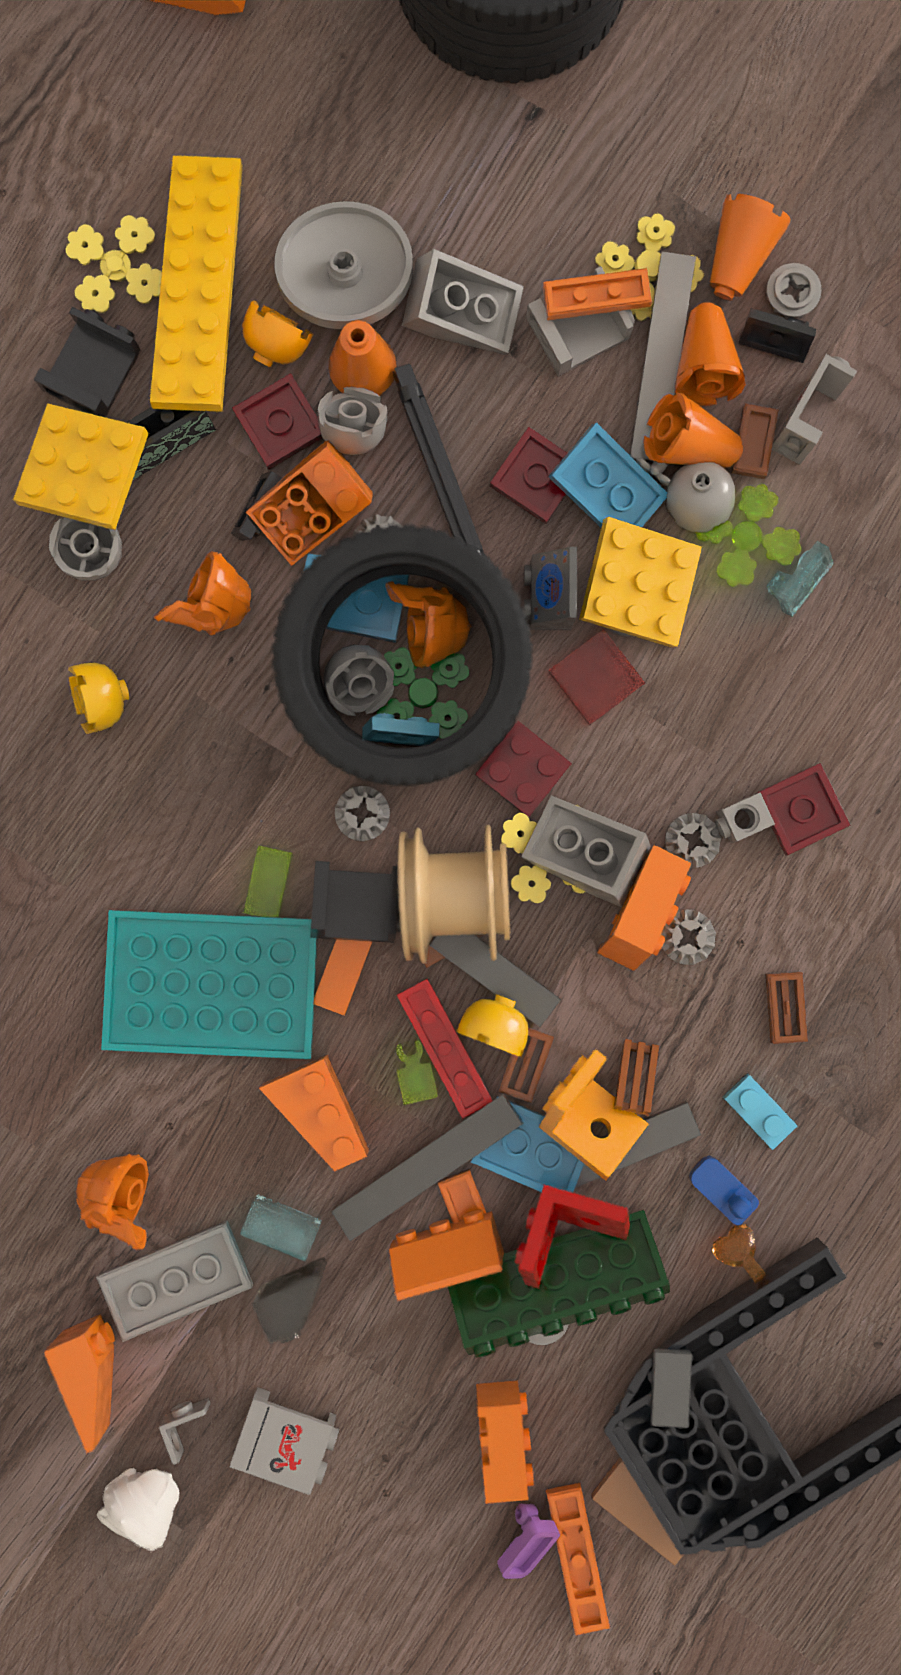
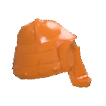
M211 551L206 555L191 580L187 601L178 600L172 605L164 607L154 618L158 622L163 620L164 622L184 625L198 632L204 630L213 636L218 632L233 628L241 623L247 612L251 610V589L248 583L238 575L234 567L226 561L221 553Z
M393 581L385 584L391 601L402 603L403 606L408 607V648L415 666L420 668L429 667L443 660L448 655L458 652L465 646L471 628L467 611L449 593L447 588L442 587L441 590L433 589L432 586L414 587L399 583L395 584Z
M128 1154L109 1160H99L91 1164L78 1178L76 1190L77 1203L81 1210L80 1216L85 1221L86 1226L89 1229L95 1227L99 1229L100 1233L112 1235L132 1246L134 1250L144 1249L147 1240L146 1230L133 1224L142 1205L149 1176L147 1161L140 1157L139 1154Z

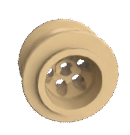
M490 825L485 826L486 852L429 854L423 844L420 828L415 829L414 839H409L407 832L400 833L399 895L402 939L406 961H412L413 953H419L421 963L425 964L428 957V945L432 936L489 934L490 953L493 961L496 960V934L504 935L505 940H510L506 843L500 844L499 850L492 851Z

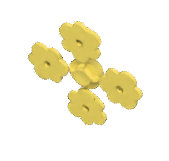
M654 214L652 218L642 217L637 225L639 230L637 241L640 244H645L646 251L642 252L636 261H634L632 256L628 255L629 248L626 245L618 247L614 242L605 243L602 247V253H598L595 258L596 264L602 267L605 274L628 271L633 268L635 270L647 268L652 303L650 307L630 309L638 321L646 320L647 316L651 318L655 291L654 286L650 282L657 280L661 255L659 251L661 247L668 248L671 245V236L675 231L674 224L669 220H664L661 214ZM698 257L695 260L690 293L695 291L697 282H700L704 277L703 271L699 269L701 263Z
M131 215L123 217L120 222L121 227L115 231V236L120 241L119 246L122 251L111 250L105 255L101 246L104 241L103 236L100 233H95L90 225H82L78 228L77 232L72 231L68 234V241L70 243L66 246V253L69 258L73 260L78 259L82 265L89 264L91 260L97 261L101 259L100 268L104 275H98L95 279L93 276L88 275L84 277L83 284L75 289V296L82 302L84 310L89 309L92 311L94 309L98 313H104L109 309V301L115 298V292L110 288V280L120 282L127 279L129 283L126 288L128 294L136 296L138 302L142 304L149 303L153 296H160L162 272L158 269H152L146 263L142 264L139 269L131 268L130 259L126 255V253L130 254L135 250L138 253H144L147 249L146 244H151L154 241L155 233L152 228L148 227L146 218L139 217L136 220Z
M524 813L516 814L512 820H507L503 823V830L505 832L501 836L502 844L506 843L507 848L513 847L516 853H523L537 823L534 821L530 822L528 816ZM518 831H521V832H522V836H521V837H519V836L517 835V832H518ZM535 865L532 868L522 866L519 869V875L512 878L511 887L519 892L518 898L521 901L525 902L530 899L533 903H541L546 897L545 891L551 887V881L546 878L547 872ZM563 880L564 884L572 886L574 892L579 894L585 892ZM529 881L533 882L532 887L529 886Z

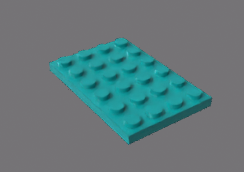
M109 910L101 1050L311 1059L318 938H310L312 919Z

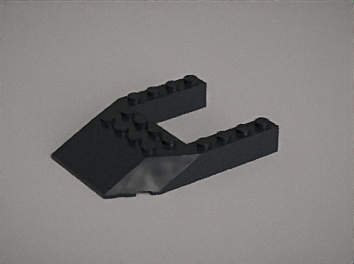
M818 1238L810 1241L699 1311L657 1348L690 1350L692 1354L688 1428L652 1426L650 1422L653 1352L643 1361L603 1428L680 1555L697 1554L701 1550H709L711 1552L726 1551L725 1548L738 1546H746L747 1549L761 1548L901 1459L900 1393L792 1461L726 1355L731 1350L847 1278L829 1248Z

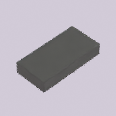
M654 1349L650 1418L652 1426L688 1428L692 1356L690 1350Z

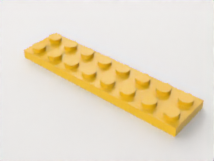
M173 155L150 393L152 409L223 412L242 179L241 158Z

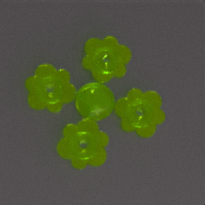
M760 484L756 488L754 486H746L741 492L742 500L739 502L738 507L740 511L746 512V518L749 521L741 522L733 529L732 523L727 520L715 526L711 531L695 532L696 538L699 541L705 542L710 540L713 544L720 543L722 537H728L732 533V541L737 549L733 554L730 552L724 553L721 558L722 563L718 565L716 570L718 577L727 579V584L731 587H735L739 583L741 585H749L753 582V571L756 569L757 563L755 560L749 559L748 552L756 549L761 542L762 546L767 550V559L771 561L777 559L778 563L784 566L791 564L794 556L799 555L802 551V547L798 543L800 540L798 531L794 529L785 531L783 527H776L773 534L769 533L763 537L761 528L754 523L760 521L762 517H772L774 513L773 508L778 504L777 494L771 491L768 492V487L764 484Z

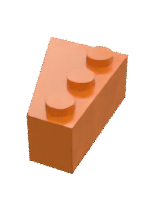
M653 845L643 861L619 914L615 915L611 923L614 926L608 939L601 943L597 953L633 971L652 954L657 956L665 941V936L661 935L665 924L670 925L678 911V906L674 905L678 894L682 896L690 883L691 877L687 875L691 863Z
M327 1055L269 1080L259 1087L264 1095L334 1171L367 1157L369 1148Z
M518 1380L476 1384L486 1504L528 1500L527 1487L534 1486L532 1463H525V1451L531 1450L529 1428H523L522 1415H528L526 1392L519 1393Z

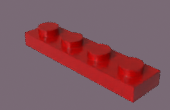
M428 978L398 993L397 997L462 1119L491 1103L493 1100Z

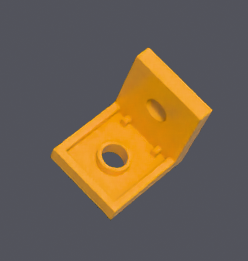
M595 1050L588 1059L582 1055L572 1067L570 1074L564 1082L561 1081L548 1098L549 1100L542 1108L547 1114L539 1128L606 1181L649 1124L636 1113L614 1109L615 1097L593 1080L607 1060L603 1054ZM591 1123H603L608 1129V1136L602 1139L595 1137L590 1129Z

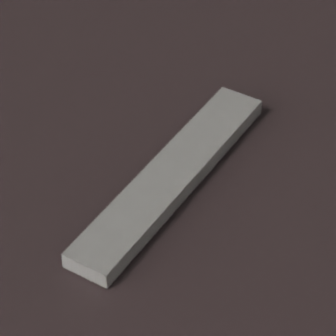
M662 252L660 255L630 456L635 461L637 458H642L647 463L654 462L648 458L644 449V436L650 438L652 426L647 425L657 403L667 394L675 395V382L682 351L696 256Z

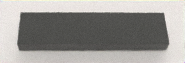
M475 934L434 936L429 943V946L494 994L515 1001L514 1008L539 1027L542 1026L561 1001L557 995L496 951V960L493 961L491 959L490 946Z
M683 1102L643 1119L649 1125L613 1172L701 1136L688 1102ZM607 1134V1135H604V1136H602V1137H600V1138H601V1139H602V1138H606V1137L608 1136V1134ZM584 1164L575 1188L596 1180L600 1176Z

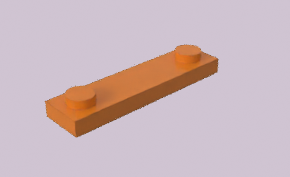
M575 1483L546 1489L551 1518L560 1533L556 1543L575 1635L609 1629L610 1626L581 1484Z

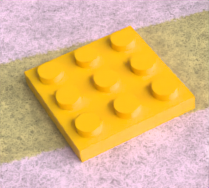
M47 403L13 500L23 507L116 530L149 433L145 427Z
M611 517L603 519L579 620L672 648L678 647L702 547Z

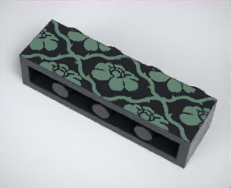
M150 407L125 422L145 427L149 433L133 480L214 432L216 428L206 411L152 409Z

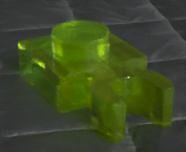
M419 1039L415 1040L416 1052L413 1055L404 1053L402 1043L397 1044L396 1048L398 1058L405 1062L406 1067L396 1070L404 1105L438 1097L431 1061L420 1063L423 1045Z

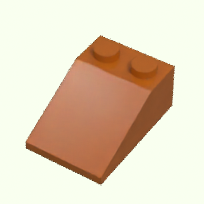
M101 1314L63 1330L44 1351L86 1453L95 1449L110 1425L114 1362L113 1342L115 1337L112 1327L108 1322L104 1323Z

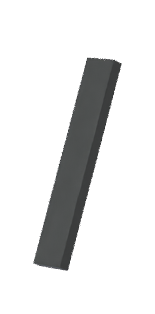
M502 1094L331 1212L349 1241H352L524 1123L505 1094Z

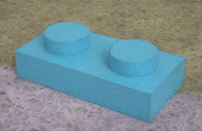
M382 713L372 716L362 727V740L428 746L439 737V723L428 722L423 717H412L403 720L395 719L392 714Z
M746 1074L723 1096L724 1100L772 1150L798 1127L749 1074Z

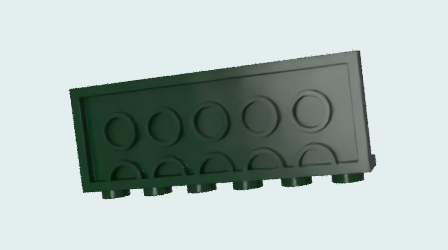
M641 1210L629 1214L630 1228L626 1240L587 1228L553 1238L539 1288L524 1283L519 1272V1265L515 1263L518 1249L504 1253L502 1271L448 1286L462 1343L467 1354H475L476 1358L489 1356L496 1352L495 1347L505 1344H509V1347L521 1346L530 1341L529 1337L540 1333H543L545 1337L556 1335L564 1330L563 1326L575 1322L578 1326L587 1325L598 1320L597 1315L611 1312V1315H619L631 1310L632 1304L644 1301L646 1305H650L666 1298L665 1294L670 1293V1284L645 1211Z

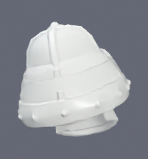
M133 1468L127 1469L106 1486L103 1495L105 1506L99 1510L97 1517L102 1524L116 1534L131 1539L138 1546L153 1551L158 1547H162V1543L165 1541L172 1521L173 1509L179 1498V1489L172 1479V1474L166 1471L152 1469L140 1473L136 1472V1469Z

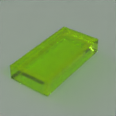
M263 846L257 847L243 913L259 917L279 918L293 855L292 852Z

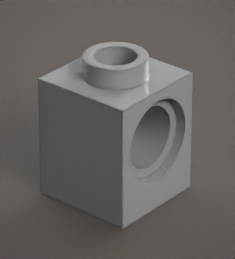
M761 792L716 811L719 819L715 820L717 828L724 839L728 837L730 843L737 842L775 825ZM738 810H743L749 815L750 822L745 829L739 828L735 823L734 817Z

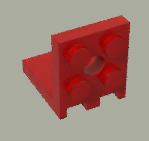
M544 1185L537 1209L532 1207L528 1214L526 1229L530 1230L526 1243H520L515 1263L519 1265V1272L524 1283L539 1288L558 1221L626 1240L630 1228L628 1209Z

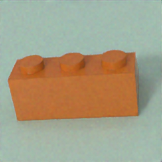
M475 1210L462 1216L463 1220H460L458 1223H450L448 1219L432 1223L429 1225V1230L416 1233L415 1229L398 1233L395 1236L396 1239L392 1240L389 1248L397 1300L502 1271L504 1249L492 1211L483 1214V1210Z

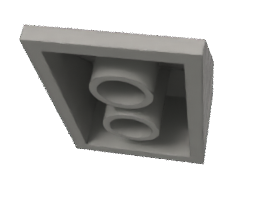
M433 249L416 260L402 326L432 338L507 354L509 353L524 286Z
M551 795L521 857L593 896L622 907L651 845L646 833Z

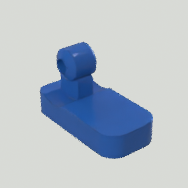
M706 1156L702 1158L690 1171L689 1178L691 1183L733 1224L741 1225L758 1207L759 1200L715 1157Z

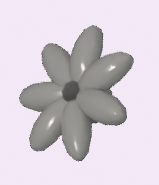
M642 458L636 459V462L648 474L653 475L656 481L661 482L665 486L669 485L671 480L662 474L667 467L665 463L654 461L652 465H649Z

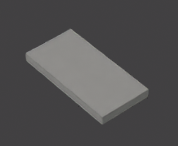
M228 1220L102 1272L96 1277L122 1342L251 1289L254 1285Z

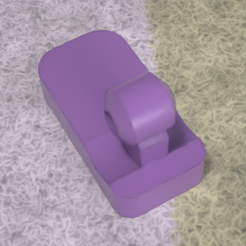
M519 1504L515 1509V1519L519 1525H522L523 1533L514 1539L497 1561L501 1574L505 1579L527 1576L560 1537L555 1522L553 1520H540L538 1510L534 1504Z

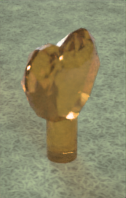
M746 1224L733 1226L728 1236L719 1237L713 1242L712 1252L720 1262L732 1267H743L755 1283L761 1281L766 1276L764 1270L754 1259L756 1240L753 1231Z

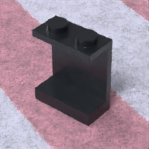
M72 307L69 313L76 324L51 371L48 372L39 368L34 381L45 393L85 413L106 417L141 350L134 339V334L127 328L118 324L113 328L104 323V319L97 313L89 309H85L82 312Z
M315 861L310 938L394 943L397 932H402L400 911H398V898L400 899L399 866H393L391 874L329 870L330 862Z

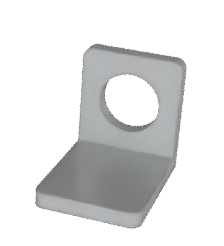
M209 1398L194 1404L191 1401L182 1402L173 1407L171 1413L164 1416L159 1429L173 1465L179 1463L184 1453V1448L175 1426L205 1415L211 1404Z

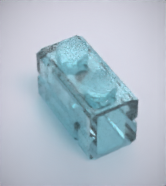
M258 1194L251 1205L240 1235L306 1261L322 1220L279 1202L273 1204L271 1199Z

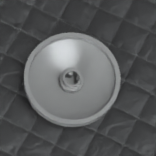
M342 201L328 203L302 214L283 233L275 254L274 265L277 283L286 303L303 319L330 329H343L346 324L355 320H361L370 325L386 317L406 296L413 276L412 249L402 227L384 211L359 202Z

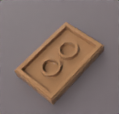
M619 1458L591 1493L592 1499L675 1566L683 1555H680L627 1467L622 1459Z

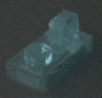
M816 541L810 550L802 554L796 567L797 570L793 575L778 571L766 587L769 593L778 599L784 613L793 617L833 566L834 562L829 547Z

